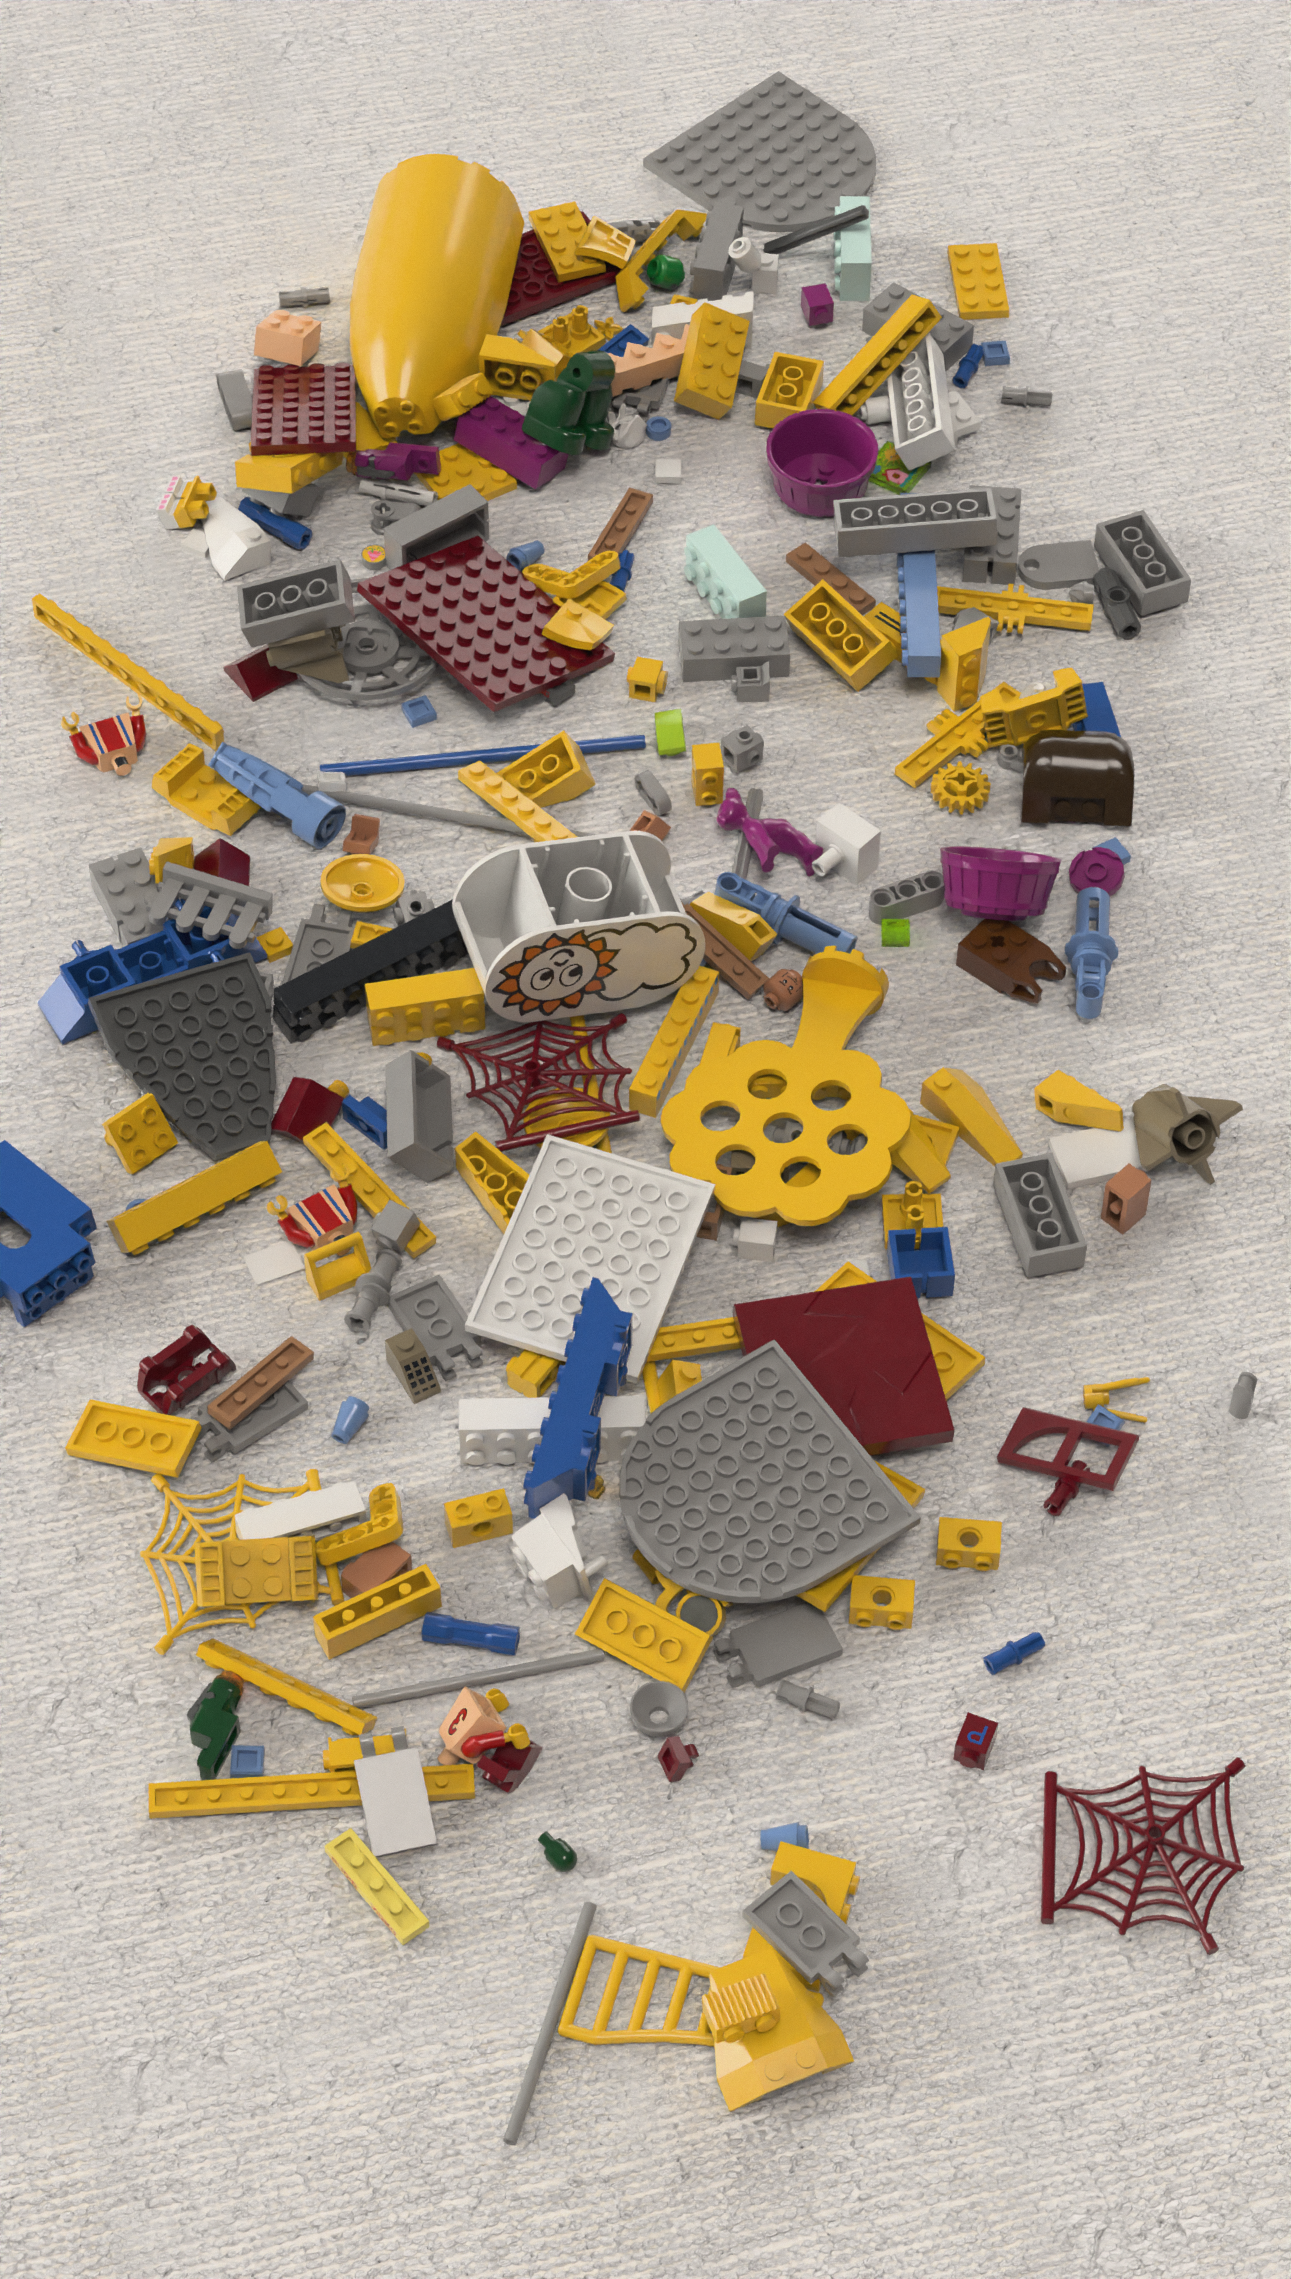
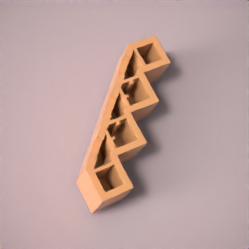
M685 324L681 339L656 333L653 348L628 342L623 357L607 353L611 356L615 365V377L611 383L612 396L622 394V390L632 387L633 390L651 385V381L659 378L664 380L679 376L690 325Z

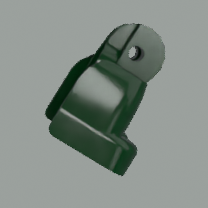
M600 350L580 352L573 355L566 368L558 376L556 382L548 380L538 386L533 393L522 425L523 432L566 454L579 455L582 453L584 445L593 449L608 450L614 437V428L606 422L612 398L611 383L615 377V365L611 356Z

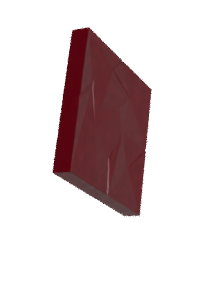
M911 1277L734 1304L733 1319L743 1357L775 1340L869 1455L953 1442L955 1429Z

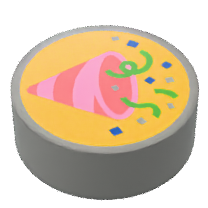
M375 544L366 546L361 552L363 566L371 570L383 568L386 565L385 548Z

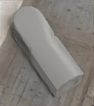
M1241 1372L1238 1383L1233 1388L1229 1412L1238 1419H1246L1252 1407L1257 1378L1250 1372Z

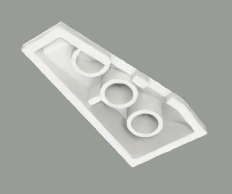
M222 497L206 502L209 507V513L206 518L201 519V523L206 535L211 563L224 581L271 564V540L257 523Z

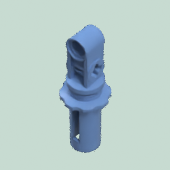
M724 872L718 876L714 894L759 914L778 934L772 943L777 945L784 937L816 954L824 952L826 946H836L837 951L850 954L852 949H855L858 940L856 935L799 908L801 902L799 896L794 895L789 901H786L783 898L781 899L780 894L771 893L762 886L753 884L735 873Z
M1097 887L1085 888L1078 893L1076 898L1075 935L1065 945V954L1068 957V962L1071 964L1073 973L1076 975V1012L1079 1016L1086 1019H1093L1100 1015L1106 975L1111 970L1112 962L1118 957V947L1115 945V940L1109 936L1110 896L1105 890ZM1090 900L1099 901V907L1090 908ZM1089 920L1096 921V931H1089Z

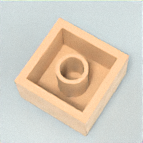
M276 310L256 326L254 355L302 366L319 351L321 322L313 320L310 316L303 315L298 317L290 315L285 310Z

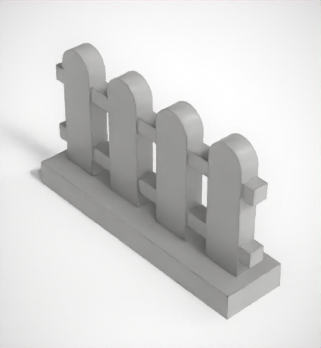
M166 862L163 868V882H159L157 886V891L160 893L154 903L149 901L146 906V911L149 912V920L153 924L160 925L167 918L176 920V929L179 932L187 933L194 926L203 928L202 935L206 940L214 941L219 938L220 934L229 936V944L232 948L241 949L245 947L247 942H254L255 933L252 932L257 923H264L265 919L269 920L272 914L273 893ZM178 898L186 900L181 911L173 909ZM204 906L213 908L207 919L199 917ZM231 914L239 916L234 927L226 925Z

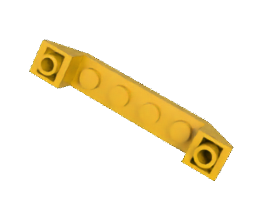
M675 210L660 223L626 263L625 267L615 276L620 310L623 313L631 307L635 310L645 300L643 295L649 288L638 277L643 272L641 266L643 264L645 266L648 265L655 258L656 255L653 252L655 250L658 252L666 245L668 241L665 238L667 236L670 238L676 232L683 241L691 235L694 238L697 237L704 227L706 213Z

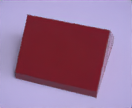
M268 644L223 667L224 672L252 702L298 679L297 673L269 665L267 659Z
M219 838L194 857V870L249 886L250 855Z
M293 1077L272 1120L271 1131L304 1144L303 1137L325 1122L331 1127L333 1126L342 1108V1101L345 1098L312 1079Z

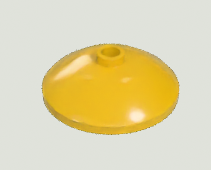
M369 854L347 855L332 861L323 870L320 880L321 890L330 902L342 909L359 913L379 911L394 904L401 897L400 895L403 894L405 883L403 873L394 863L385 858Z
M573 1087L574 1089L583 1092V1088ZM588 1090V1095L598 1099L596 1093ZM555 1094L539 1098L531 1102L525 1112L548 1101L576 1096L572 1094ZM568 1102L552 1105L531 1113L523 1119V1123L542 1114L560 1109L597 1105L590 1102ZM600 1111L559 1114L524 1128L526 1134L611 1115L610 1112ZM609 1128L562 1139L592 1147L605 1137ZM543 1143L534 1144V1145H536L537 1147L541 1148L542 1145H543Z

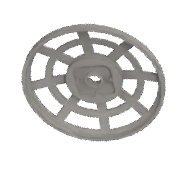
M367 578L351 580L352 593H358V583ZM371 604L354 607V616L369 614L368 620L351 624L347 623L346 626L341 628L343 641L338 642V649L344 647L343 657L346 668L356 674L354 681L349 680L338 684L351 687V690H341L325 685L314 679L315 677L299 674V676L309 685L323 693L349 700L369 701L393 697L415 688L434 673L439 664L434 660L423 673L414 679L409 680L405 676L416 667L420 658L429 655L415 642V648H399L398 638L405 633L398 627L393 630L388 625L379 622L380 616L384 615ZM364 645L373 646L371 649H362ZM397 658H412L401 672L391 667ZM382 672L388 677L381 681L365 682L367 674ZM393 683L400 685L382 691L362 692V689L379 688Z

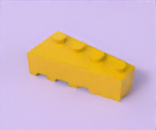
M475 1131L454 1148L456 1169L504 1234L529 1174Z

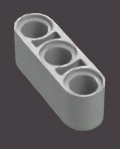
M242 369L216 374L218 390L232 430L251 427L253 400Z
M927 871L873 890L870 894L869 902L870 920L875 924L884 925L940 906L944 900L943 875L937 871Z

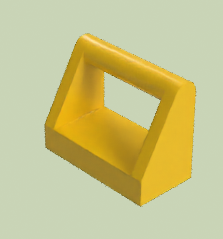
M359 1231L304 1254L306 1280L319 1301L356 1286L358 1277L369 1273L371 1269L363 1238ZM354 1247L353 1253L316 1268L315 1262Z

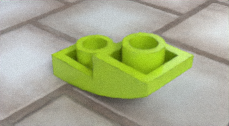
M681 708L656 712L655 726L659 756H675L686 751Z

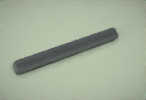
M865 205L858 206L764 244L763 251L768 254H780L867 220L869 218V210Z

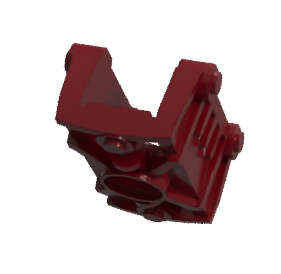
M190 1325L183 1331V1336L152 1358L147 1356L140 1361L137 1389L140 1395L158 1413L171 1415L178 1409H184L186 1403L214 1383H220L223 1376L230 1371L234 1372L236 1370V1364L225 1352L220 1351L212 1344L211 1340L201 1329ZM209 1349L211 1353L207 1356L208 1361L204 1364L199 1362L194 1366L195 1358ZM188 1375L186 1378L179 1382L181 1377ZM156 1386H166L167 1391L164 1393L156 1392L152 1396L148 1393Z

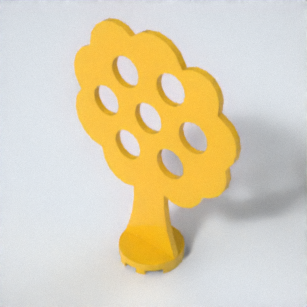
M826 946L824 952L817 953L812 957L810 955L802 973L803 1009L797 1037L792 1048L778 1041L759 1040L739 1047L730 1056L707 1060L692 1070L686 1079L685 1089L670 1098L662 1109L661 1126L665 1137L674 1145L669 1154L671 1171L715 1184V1200L724 1210L735 1215L761 1217L777 1212L785 1221L798 1226H816L827 1223L840 1215L849 1201L866 1198L878 1192L886 1184L892 1170L890 1152L901 1146L910 1133L911 1114L908 1106L895 1092L881 1087L882 1073L878 1063L865 1053L856 1050H844L861 1021L881 1008L889 989L887 975L882 968L879 973L874 966L865 961L864 953L856 949H852L851 954L837 951L836 946ZM766 1074L780 1076L787 1082L784 1092L771 1099L754 1097L748 1091L749 1085L754 1079ZM827 1086H840L851 1094V1099L847 1105L834 1111L817 1108L812 1103V1097L818 1090ZM718 1106H728L740 1113V1120L737 1124L724 1131L707 1129L701 1123V1120L707 1111ZM780 1118L797 1120L803 1126V1132L800 1136L787 1143H775L764 1135V1130L768 1124ZM846 1129L862 1132L867 1137L865 1147L858 1153L851 1155H840L833 1152L828 1146V1141L834 1134ZM732 1150L750 1152L756 1159L753 1167L740 1175L724 1174L717 1169L716 1164L723 1154ZM796 1162H809L820 1169V1176L816 1182L802 1188L786 1185L781 1179V1173L786 1167Z

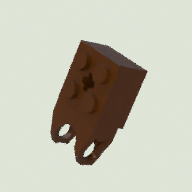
M984 919L958 943L956 966L1000 994L1005 992L1017 999L1039 1003L1042 1000L1043 990L1034 978L1045 977L1053 980H1062L1066 975V966L1048 945L1007 920ZM1049 963L1053 964L1058 969V972ZM1027 987H1030L1035 995L1030 993Z

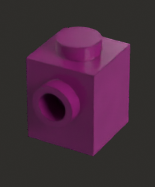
M826 283L802 287L801 308L809 326L833 322L834 302Z

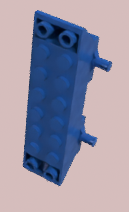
M178 898L175 903L179 911H181L186 900L181 898L180 900ZM204 906L199 917L207 919L213 908ZM231 914L226 925L234 927L239 916ZM174 919L163 923V931L117 950H114L112 945H108L99 950L88 951L83 941L77 940L78 944L76 941L72 944V949H74L77 957L59 966V976L40 998L38 1006L63 1045L98 1030L88 1005L90 997L246 953H251L256 963L267 958V953L256 937L253 943L247 942L245 947L235 949L229 944V936L220 934L218 939L209 941L202 935L203 928L194 926L187 933L179 932L176 929V920Z
M592 1277L590 1287L583 1289L580 1305L583 1306L582 1313H576L572 1331L575 1332L574 1339H568L564 1353V1357H567L566 1364L560 1365L557 1373L556 1383H559L557 1392L552 1391L549 1399L548 1409L551 1410L549 1418L544 1417L541 1424L540 1436H543L541 1445L535 1444L533 1450V1471L528 1470L524 1479L523 1489H526L524 1504L528 1505L529 1518L535 1519L541 1514L540 1508L563 1493L567 1496L568 1501L572 1499L586 1501L588 1491L595 1488V1469L601 1451V1418L598 1415L604 1395L617 1396L620 1386H624L627 1381V1362L632 1348L633 1313L621 1311L599 1278Z

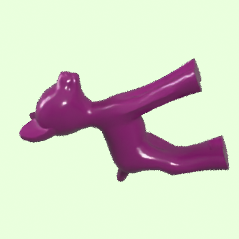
M735 788L727 789L726 799L722 802L717 813V823L723 830H742L744 832L746 840L758 856L762 871L765 873L770 872L775 866L773 863L775 856L782 852L797 858L801 862L807 876H813L815 871L812 868V862L823 854V848L814 844L804 833L795 829L786 819L751 818L739 792Z

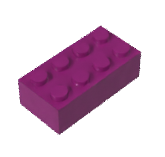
M491 396L458 418L454 441L534 489L539 488L563 471L569 455L555 450L524 433L522 425L525 416Z

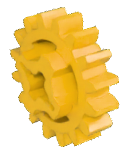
M958 761L955 767L951 763H947L946 770L940 767L938 768V774H933L931 782L933 801H940V808L948 806L949 813H952L955 809L959 810L960 815H963L965 809L974 813L975 806L981 809L983 808V802H988L991 783L988 782V775H981L982 768L980 767L975 770L972 769V763H969L966 767L962 765L961 761Z

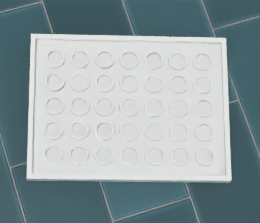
M547 1134L465 1323V1331L566 1362L567 1357H564L568 1339L573 1340L575 1332L572 1331L576 1313L581 1314L583 1306L580 1305L583 1289L590 1287L592 1277L599 1278L621 1311L633 1313L632 1348L627 1362L628 1373L626 1379L637 1384L713 1197L715 1184Z

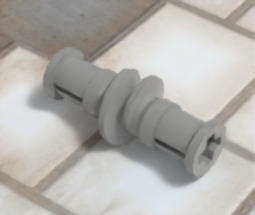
M385 1248L380 1249L376 1254V1262L369 1273L358 1277L356 1281L358 1295L355 1299V1304L352 1310L346 1313L344 1318L349 1328L358 1332L368 1330L371 1326L370 1319L373 1313L377 1311L379 1306L388 1304L390 1300L389 1292L392 1288L390 1283L395 1269L399 1268L402 1264L401 1257L395 1251Z

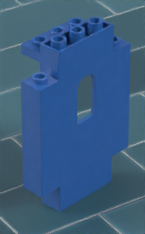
M4 1140L0 1143V1212L3 1211L31 1234V1238L26 1245L19 1248H8L0 1242V1298L4 1296L11 1302L17 1322L26 1327L94 1277L91 1266L96 1262L91 1245L84 1238L96 1230L97 1227L89 1206Z

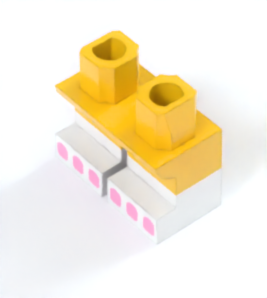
M171 476L164 491L165 494H163L156 511L165 529L194 527L197 519L207 517L209 507L206 501L215 500L217 492L213 483H202L199 476H196L193 482H183L181 476Z

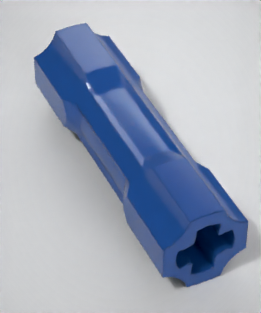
M245 497L240 502L238 510L257 523L262 529L281 538L284 542L298 550H304L309 545L310 539L313 536L311 529L286 517L273 514L266 505H258L250 501L248 497Z
M427 1612L422 1627V1640L441 1644L456 1643L486 1648L491 1652L516 1655L520 1640V1627L499 1623H478L455 1619L450 1615Z

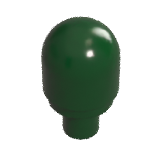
M548 1831L540 1835L538 1841L544 1846V1855L549 1863L560 1872L571 1871L577 1863V1854L573 1848L561 1838L555 1840Z

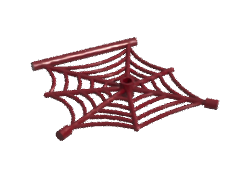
M623 1013L609 1020V1024L601 1026H567L543 1020L529 1022L499 1034L455 1044L454 1040L442 1036L437 1040V1047L448 1051L454 1050L467 1067L471 1079V1092H468L466 1097L468 1099L476 1097L484 1101L501 1117L506 1132V1139L495 1141L496 1148L501 1152L543 1143L547 1134L566 1138L640 1121L638 1110L624 1111L618 1096L619 1086L626 1074H631L632 1069L619 1065L611 1058L607 1051L606 1039L611 1029L616 1030L628 1022ZM537 1025L536 1030L506 1041L474 1049L466 1048L467 1046L499 1039ZM543 1025L568 1031L596 1032L589 1036L569 1035L544 1028ZM542 1032L555 1037L581 1041H579L578 1043L561 1041L542 1035ZM535 1035L534 1041L514 1050L493 1056L481 1053L482 1051L516 1043ZM603 1035V1054L609 1063L616 1068L607 1069L598 1063L593 1056V1040ZM542 1039L569 1048L564 1051L543 1045L540 1042ZM588 1044V1057L599 1069H589L583 1063L580 1048ZM533 1047V1052L525 1056L507 1061L501 1060V1058ZM539 1048L558 1055L553 1058L543 1057L539 1055ZM575 1052L577 1062L582 1069H572L567 1063L566 1057ZM464 1054L473 1056L481 1065L485 1075V1087L476 1090L474 1072ZM532 1058L531 1060L525 1062L523 1064V1067L515 1064ZM482 1060L494 1064L497 1072V1083L490 1085V1076ZM562 1060L563 1065L567 1070H562L558 1066L557 1062ZM552 1065L554 1066V1069H555V1070H545V1069L549 1068V1067L552 1066ZM500 1066L510 1070L511 1078L502 1081ZM515 1071L520 1072V1073H523V1074H520V1075H517V1076H516V1072H515ZM588 1075L584 1082L583 1092L573 1088L576 1076ZM592 1075H604L599 1086L598 1099L588 1095V1084ZM609 1075H620L615 1084L613 1094L616 1107L603 1102V1088ZM547 1076H556V1077H555V1079H552V1078H549V1077H547ZM562 1076H572L569 1086L558 1082ZM525 1080V1087L519 1081ZM515 1084L522 1092L521 1097L508 1085ZM553 1086L558 1089H561L539 1093L527 1099L528 1095L540 1089H545ZM504 1088L512 1093L519 1102L517 1109H515L513 1103L496 1089ZM490 1092L501 1098L510 1107L514 1114L510 1128L507 1118L501 1109L482 1094ZM555 1094H572L576 1096L548 1101L522 1113L524 1106L539 1098ZM568 1102H590L597 1105L552 1111L535 1117L517 1127L519 1121L531 1113L548 1106ZM583 1111L615 1113V1115L513 1137L527 1126L559 1114Z
M1236 1757L1225 1767V1772L1189 1778L1169 1777L1146 1772L1145 1766L1142 1765L1139 1767V1774L1117 1786L1096 1790L1062 1787L1057 1784L1058 1774L1056 1772H1046L1044 1779L1041 1922L1043 1924H1053L1054 1912L1059 1909L1084 1910L1098 1914L1111 1921L1120 1928L1119 1934L1125 1935L1128 1928L1145 1921L1167 1920L1184 1924L1198 1931L1201 1935L1200 1941L1207 1955L1216 1953L1219 1947L1212 1934L1206 1931L1210 1911L1223 1886L1238 1871L1242 1872L1244 1870V1866L1241 1865L1231 1820L1230 1776L1235 1777L1246 1767L1245 1763ZM1148 1778L1179 1783L1216 1779L1207 1788L1187 1792L1156 1789L1149 1787ZM1141 1779L1142 1790L1113 1802L1093 1803L1077 1795L1106 1794L1121 1790ZM1223 1782L1226 1824L1235 1862L1225 1859L1218 1831L1216 1788ZM1058 1792L1066 1797L1073 1811L1079 1832L1080 1850L1073 1880L1064 1897L1055 1903ZM1150 1793L1175 1797L1197 1796L1187 1805L1151 1800ZM1141 1795L1144 1796L1145 1803L1131 1810L1113 1813L1103 1808L1118 1806L1130 1802ZM1208 1795H1210L1213 1836L1219 1856L1206 1852L1199 1827L1197 1805ZM1074 1801L1085 1807L1093 1821L1097 1838L1096 1862L1091 1877L1076 1889L1074 1888L1084 1863L1085 1837L1081 1818ZM1152 1805L1167 1809H1179L1180 1811L1173 1817H1160L1154 1815ZM1146 1808V1816L1130 1820L1122 1817L1135 1814ZM1191 1810L1200 1850L1188 1845L1184 1833V1816ZM1093 1811L1107 1818L1113 1832L1114 1851L1109 1866L1099 1873L1103 1840L1098 1820ZM1114 1821L1123 1826L1127 1836V1853L1117 1859L1119 1836ZM1148 1821L1149 1824L1146 1829L1136 1825V1823ZM1155 1821L1166 1823L1163 1826H1161L1160 1824H1156ZM1178 1822L1182 1843L1165 1838V1833ZM1130 1830L1145 1837L1144 1841L1134 1848ZM1166 1845L1175 1850L1168 1856L1163 1846ZM1144 1849H1147L1143 1861L1136 1856ZM1183 1851L1194 1855L1176 1872L1171 1862L1177 1854ZM1153 1852H1158L1162 1861L1155 1860L1150 1862ZM1132 1858L1141 1868L1137 1875L1120 1866ZM1200 1858L1208 1860L1183 1886L1179 1877L1187 1867ZM1214 1863L1219 1864L1220 1866L1209 1874L1200 1885L1191 1901L1187 1894L1191 1886ZM1153 1866H1164L1168 1872L1153 1871L1147 1873V1870ZM1226 1867L1231 1868L1232 1870L1219 1882L1213 1891L1201 1921L1195 1906L1203 1890ZM1116 1870L1132 1877L1136 1882L1133 1890L1123 1884L1105 1877ZM1154 1876L1171 1877L1176 1888L1167 1886L1141 1887L1145 1878ZM1100 1881L1118 1887L1131 1895L1128 1905L1125 1906L1112 1897L1089 1890V1888ZM1165 1891L1179 1894L1184 1904L1167 1899L1146 1900L1137 1905L1136 1902L1140 1894ZM1080 1894L1092 1895L1116 1905L1125 1911L1121 1923L1102 1910L1069 1902ZM1166 1904L1188 1911L1195 1924L1183 1918L1168 1915L1144 1916L1130 1922L1134 1911L1145 1906Z

